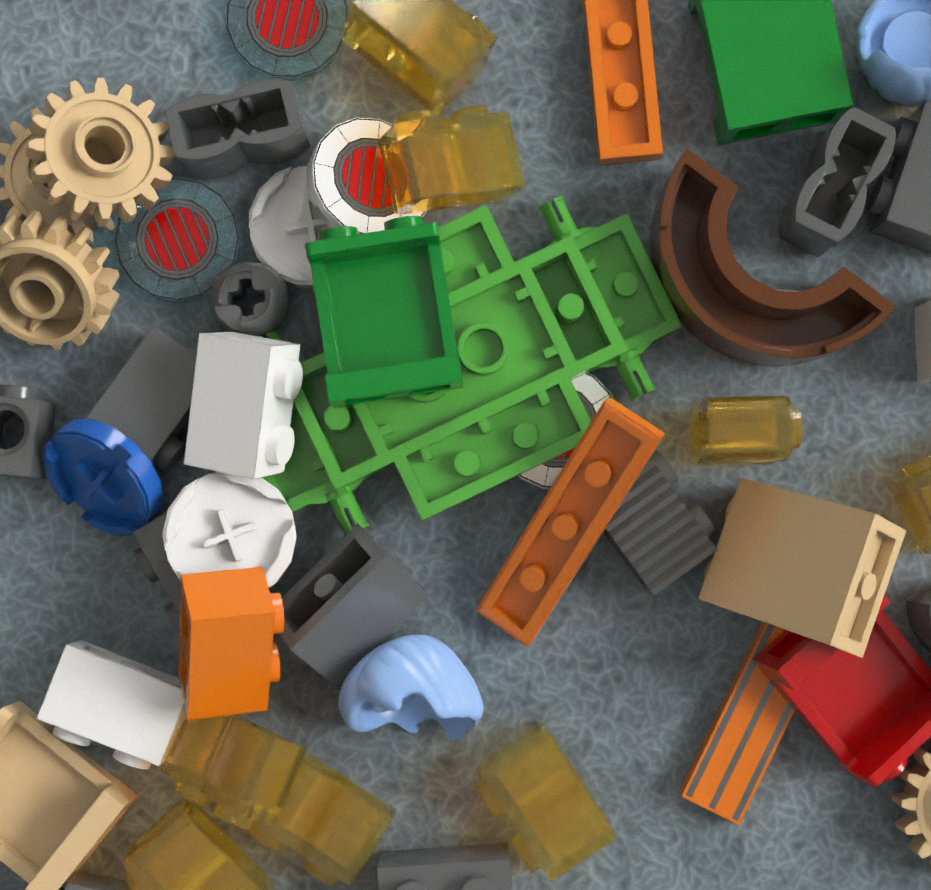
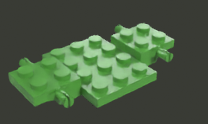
M563 196L553 199L552 205L548 201L538 208L555 241L549 246L516 262L513 261L487 205L438 227L457 351L463 377V388L334 408L328 400L325 375L328 374L325 355L322 352L300 362L303 369V380L300 391L293 400L290 424L294 431L295 442L292 455L285 464V471L262 478L280 491L292 513L310 505L330 503L345 536L353 528V524L346 512L347 508L355 525L358 523L363 528L369 526L353 491L367 478L396 465L423 521L575 449L591 420L572 380L596 369H612L617 367L631 396V401L641 397L643 394H648L655 390L656 387L653 386L639 355L651 343L683 327L628 213L599 227L577 229L564 203ZM278 331L266 334L269 339L281 341Z

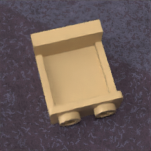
M741 478L735 496L727 506L725 524L716 547L717 551L714 552L713 557L705 568L704 583L698 599L863 658L907 530L876 513Z
M18 701L0 709V861L29 884L25 890H64L66 883L80 870L138 795L75 744L53 735L54 727L37 719L38 714L23 702Z

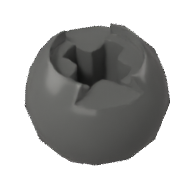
M244 261L227 267L217 277L211 288L209 305L214 321L223 332H236L266 338L267 333L280 328L288 315L290 297L285 281L276 270L264 263ZM253 286L259 296L265 297V302L255 304L253 315L246 316V313L239 306L235 305V300L245 298L246 288Z

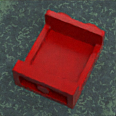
M885 594L863 658L785 630L753 659L844 772L872 788L898 776L906 767L907 758L927 739H931V670L882 610L890 603Z

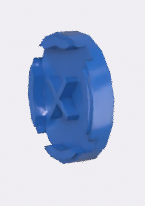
M72 419L53 434L52 439L45 445L42 456L46 476L54 491L67 505L75 501L86 512L81 518L92 527L114 535H133L134 531L150 523L158 515L164 501L161 481L147 456L131 439L114 427L94 419Z

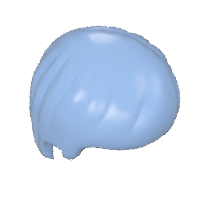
M874 0L858 25L855 36V53L860 70L867 77L870 87L877 90L879 95L889 102H897L907 107H920L925 101L931 102V0Z
M417 634L406 635L388 641L365 655L346 676L338 699L340 715L345 724L353 731L368 732L387 723H395L407 732L416 734L419 730V723L424 720L434 719L441 724L449 740H458L474 728L481 720L484 710L478 687L456 654L438 639Z

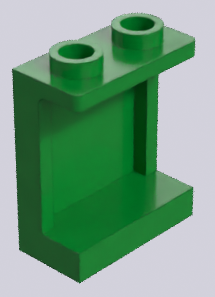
M689 0L690 15L698 14L719 111L713 121L718 146L836 123L854 106L831 0Z
M404 216L386 221L382 231L358 234L357 227H335L321 231L318 234L319 241L305 243L306 256L311 266L328 374L325 375L328 400L334 408L463 388L460 358L457 351L440 236L436 222L424 224L421 216Z

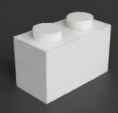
M236 332L199 333L184 458L185 465L250 479H258L285 471V464L292 455L295 442L294 431L290 427L293 400L298 395L303 380V369L299 362L301 344Z
M83 640L66 644L37 716V719L55 726L52 733L56 737L81 746H89L91 740L115 749L113 758L117 761L139 769H149L151 763L160 766L172 757L187 718L179 677Z

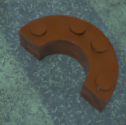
M686 148L669 175L656 203L651 224L650 248L652 265L680 322L699 341L727 357L745 363L761 366H792L823 358L861 339L881 324L896 308V305L845 267H842L828 277L820 285L803 291L775 290L751 278L735 260L726 235L728 209L739 187Z

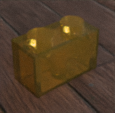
M353 0L342 37L343 42L437 118L483 72L497 39V36L485 28L477 17L464 11L452 0Z

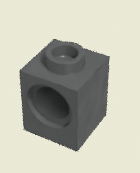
M0 385V476L48 479L42 454L45 445L53 436L55 404L36 399V388ZM19 415L24 423V436L16 446L8 448L2 438V429L8 419Z

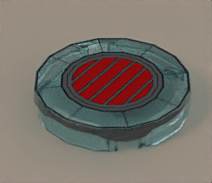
M228 0L226 6V30L235 53L253 74L264 79H283L291 81L293 84H301L314 79V75L322 73L326 68L329 70L340 59L349 40L350 12L346 0Z
M174 177L171 178L165 190L154 188L159 199L150 210L136 203L137 214L132 222L125 223L120 217L118 218L114 242L119 264L136 287L155 299L182 305L205 300L210 297L211 288L217 277L227 267L238 263L243 240L239 220L220 193L201 181Z

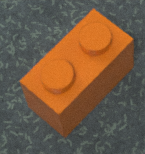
M263 567L181 574L178 675L187 720L268 710L270 683L279 682L280 658L277 645L273 642V635L281 634L284 631V608L280 593L270 594Z

